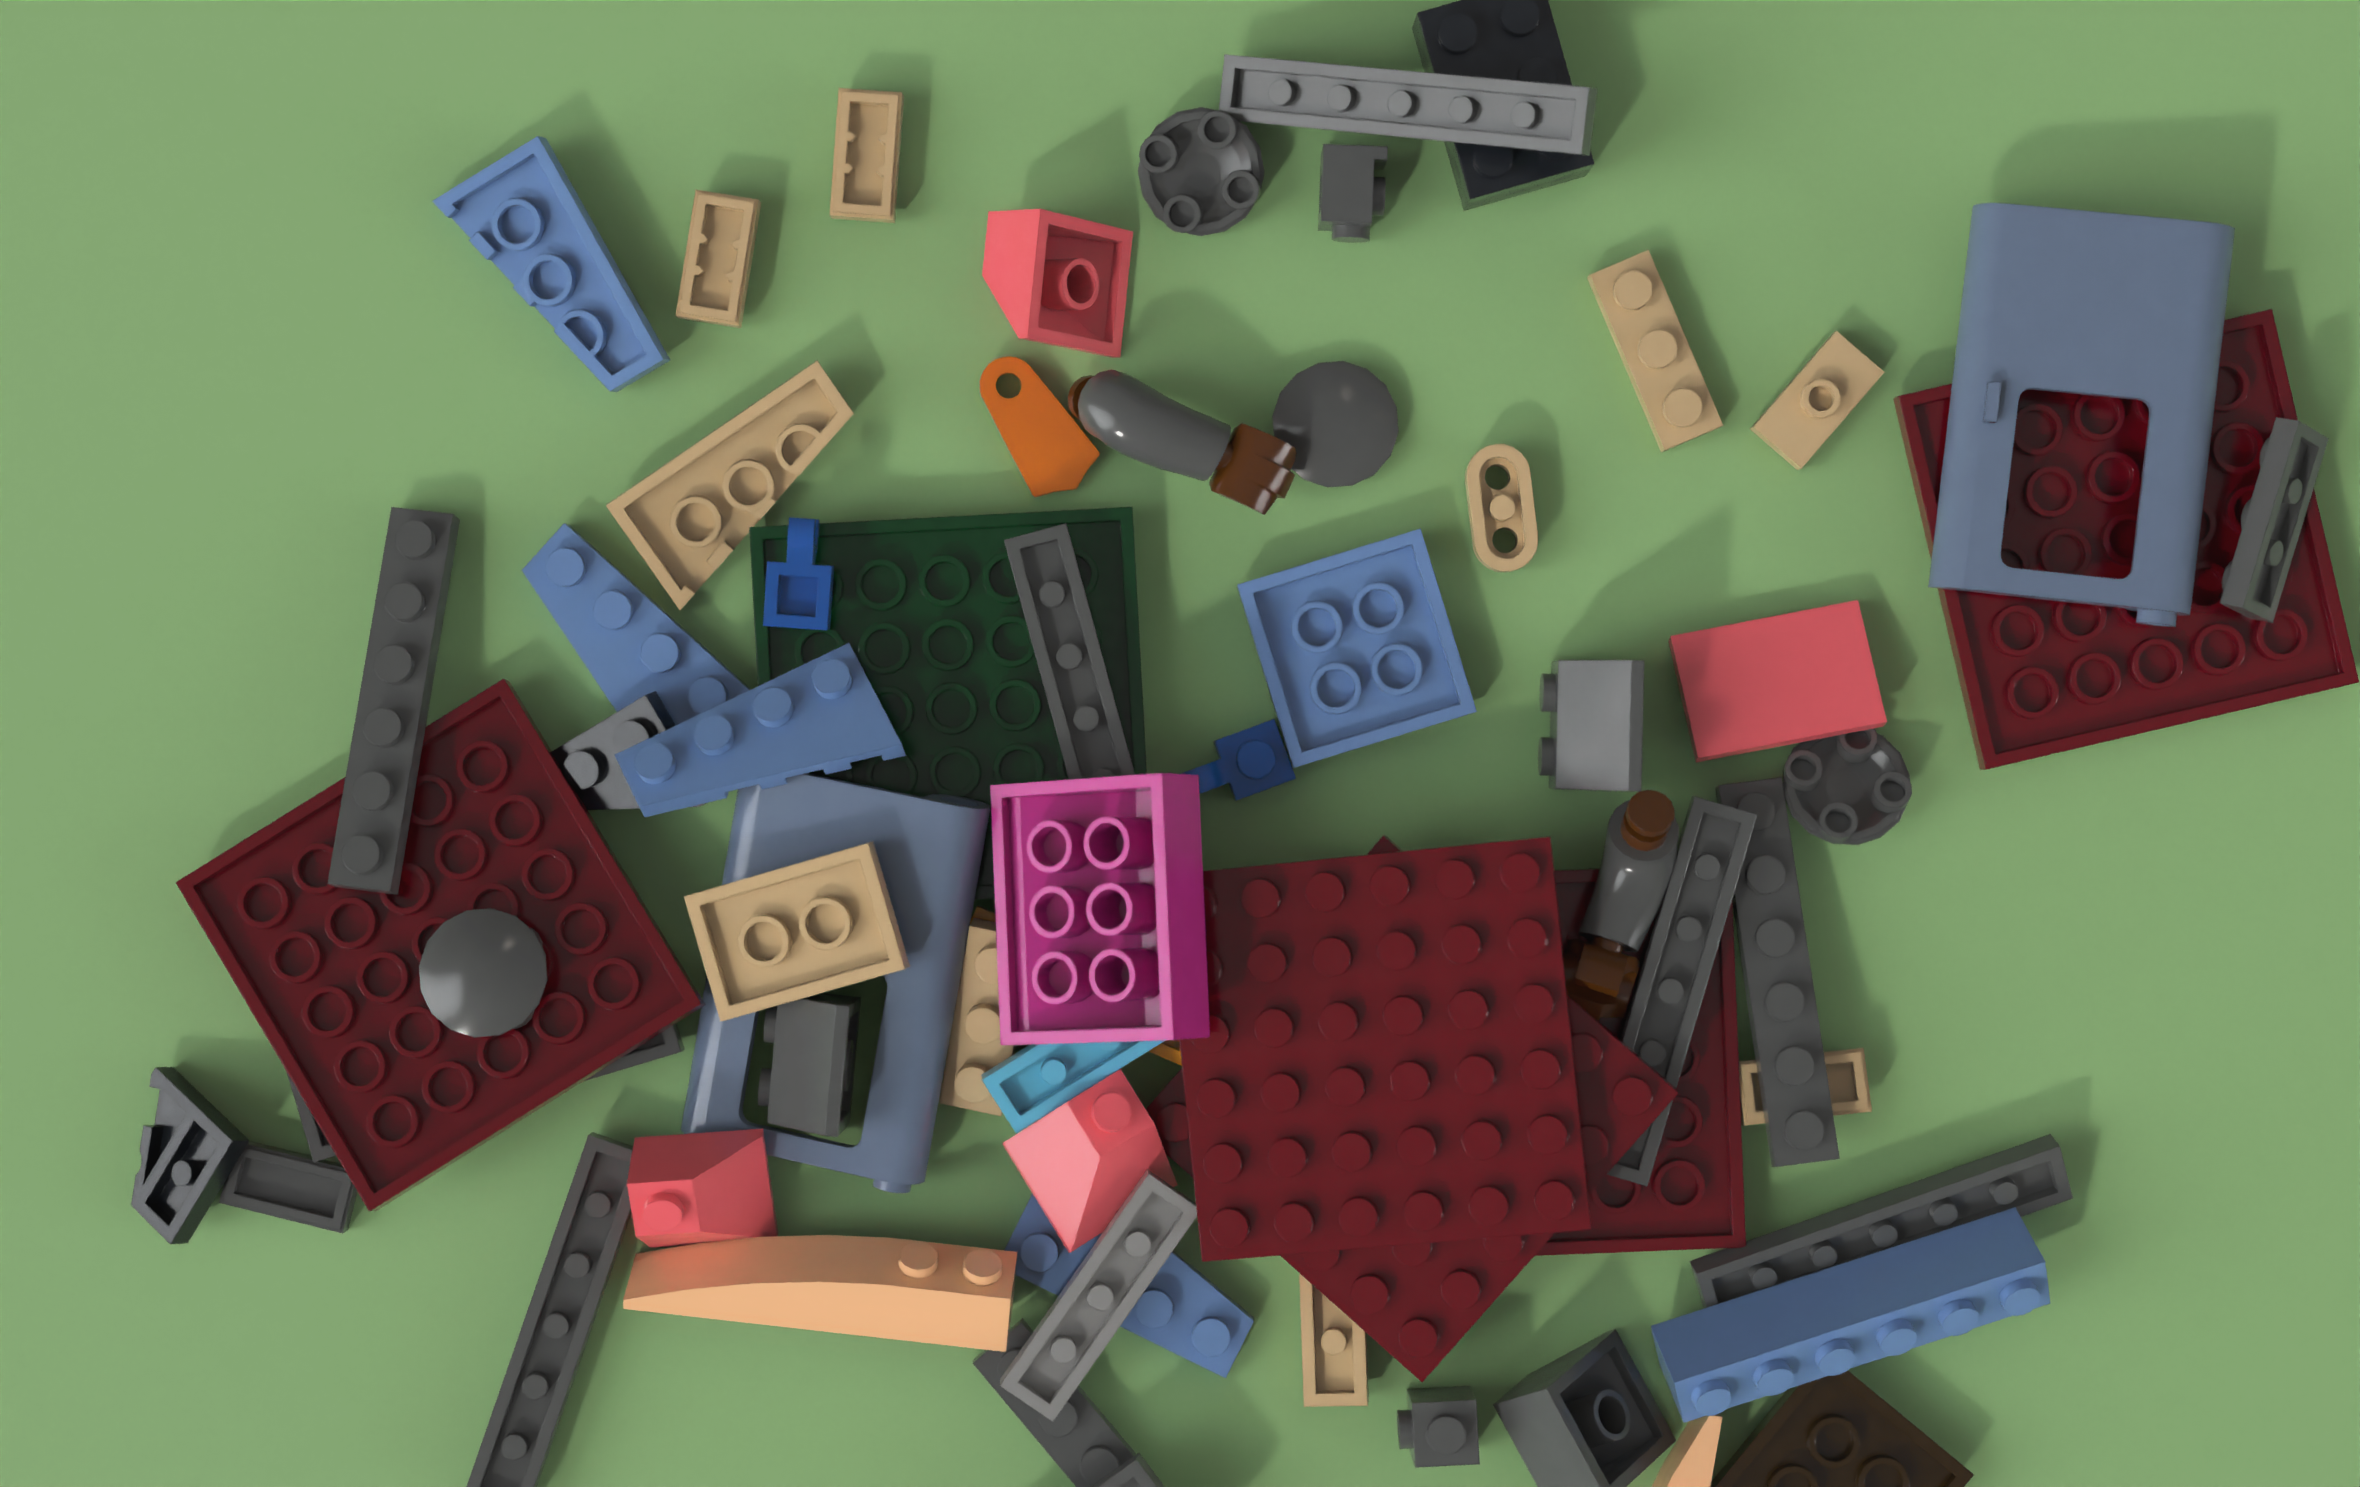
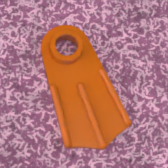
M1011 356L1001 357L992 361L981 375L980 393L1032 495L1039 497L1052 492L1076 490L1087 470L1100 456V452L1029 364L1022 359ZM1012 374L1020 380L1021 390L1017 396L1004 398L997 392L996 383L1002 375Z

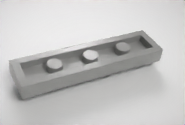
M1146 1170L1000 1378V1386L1051 1421H1054L1196 1219V1203L1149 1170Z

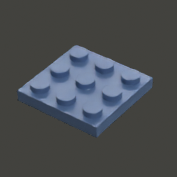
M1421 528L1237 585L1293 768L1477 712Z

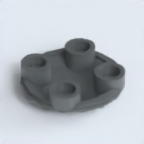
M1204 107L1176 112L1158 124L1140 147L1138 175L1142 196L1154 215L1175 232L1197 236L1225 232L1246 218L1260 197L1265 173L1260 146L1247 126L1227 112Z
M1345 361L1317 363L1297 373L1280 392L1272 416L1274 437L1292 445L1296 449L1297 454L1291 470L1304 480L1325 487L1353 486L1374 476L1391 456L1399 432L1397 407L1386 385L1368 369Z
M1875 728L1798 743L1793 748L1783 769L1784 795L1791 815L1808 833L1832 844L1859 845L1881 838L1900 821L1912 795L1910 775L1901 753L1884 736L1878 734Z
M492 908L466 910L443 922L427 941L419 964L420 991L431 1013L450 1030L471 1037L498 1036L511 1029L526 1025L531 1020L534 1010L540 1004L548 980L546 954L543 950L542 939L539 933L533 928L528 927L517 916Z

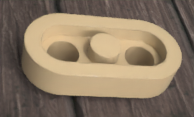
M1505 444L1489 445L1479 450L1471 458L1465 471L1472 545L1476 557L1485 567L1496 572H1512L1525 566L1533 558L1538 546V530L1531 472L1526 458L1517 449ZM1498 466L1506 471L1508 482L1503 489L1497 490L1487 485L1485 473L1488 468ZM1506 529L1514 535L1515 546L1511 552L1502 553L1494 547L1492 539L1497 530Z

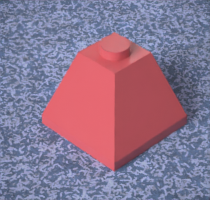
M1044 209L988 211L982 276L1018 338L1111 358L1121 357L1133 231Z
M1121 1069L1002 1143L1068 1253H1071L1104 1232L1146 1170H1149L1172 1187L1178 1185L1156 1126Z
M763 1129L634 1138L627 1189L635 1236L650 1248L672 1247L703 1242L778 1236Z

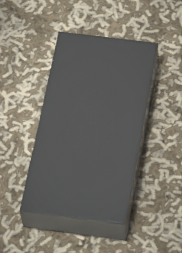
M249 1141L224 1182L219 1203L343 1234L349 1228L357 1190L341 1163L325 1159L313 1162L312 1156Z

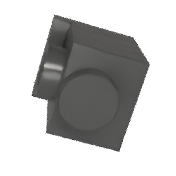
M1323 144L1320 164L1318 231H1332V240L1337 242L1362 243L1370 241L1372 215L1384 216L1386 179L1385 177H1374V170H1384L1387 162L1388 146Z

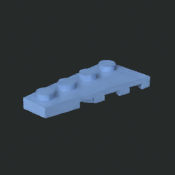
M540 136L533 138L432 201L446 217L452 218L470 237L469 241L487 260H491L514 284L513 288L530 306L535 307L555 328L554 332L610 392L622 390L670 361L669 356L546 138Z
M564 523L522 569V572L616 712L644 695L656 691L674 724L678 725L751 690L569 524Z
M850 643L615 754L617 762L644 817L725 799L729 791L758 784L762 790L787 784L786 778L813 771L823 769L826 775L852 769L851 762L882 756L883 761L906 756L902 743Z
M1031 1194L1004 1250L1018 1252L1017 1276L1059 1296L1101 1234L1068 1253L1034 1195ZM1173 1251L1120 1327L1226 1378L1254 1322V1318L1194 1266L1189 1265Z

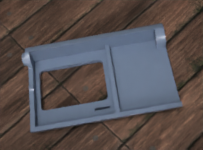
M1981 203L1973 206L1928 587L2125 608L2137 611L2136 623L2153 626L2176 627L2177 615H2190L2233 253L2234 227L2204 221L2007 203ZM2034 389L2135 399L2143 401L2148 406L2149 420L2132 566L2126 578L2113 579L2008 567L2003 563L2001 547L2018 401L2022 392Z
M811 773L786 778L787 784L763 790L759 784L738 789L722 885L873 841L910 967L883 975L887 981V992L862 1136L858 1144L849 1145L752 1123L745 1118L743 1104L759 1011L720 1022L707 976L703 994V1001L706 1005L701 1007L681 1131L684 1134L763 1129L766 1151L769 1156L874 1179L873 1186L877 1189L892 1193H908L911 1191V1185L925 1182L991 806L981 801L959 796L931 794L921 797Z

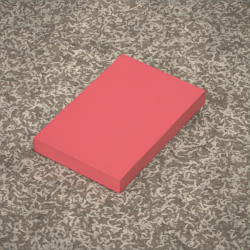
M1858 600L1672 635L1669 638V647L1696 763L1884 727L1887 723Z

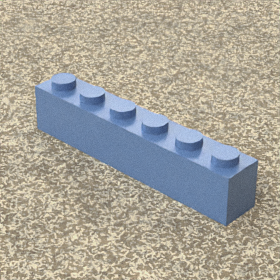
M2016 1207L1652 1325L1651 1330L1661 1370L1683 1423L1704 1416L1720 1414L1728 1408L1765 1396H1775L1790 1388L1826 1376L1840 1375L1851 1368L1875 1360L1901 1355L1912 1348L1949 1336L1962 1335L1974 1328L2010 1316L2024 1315L2035 1308L2050 1304L2051 1302L2046 1262Z

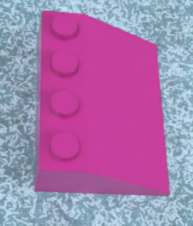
M1153 773L990 785L1000 1045L1161 1041L1210 1037L1199 775Z

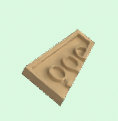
M817 360L609 502L606 507L678 609L681 610L749 533V527H754L787 488L852 417L854 412Z

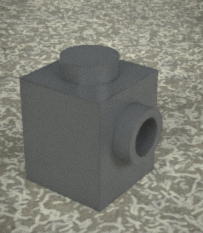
M1451 1386L1407 1389L1408 1410H1397L1399 1449H1410L1415 1468L1480 1464L1477 1402L1471 1387Z

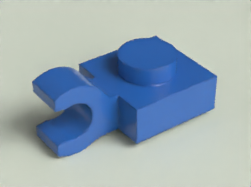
M789 517L787 561H767L763 626L830 630L834 566L815 564L819 539V519Z
M1275 719L1213 741L1219 756L1218 760L1180 773L1199 775L1200 794L1229 783L1235 801L1296 779Z

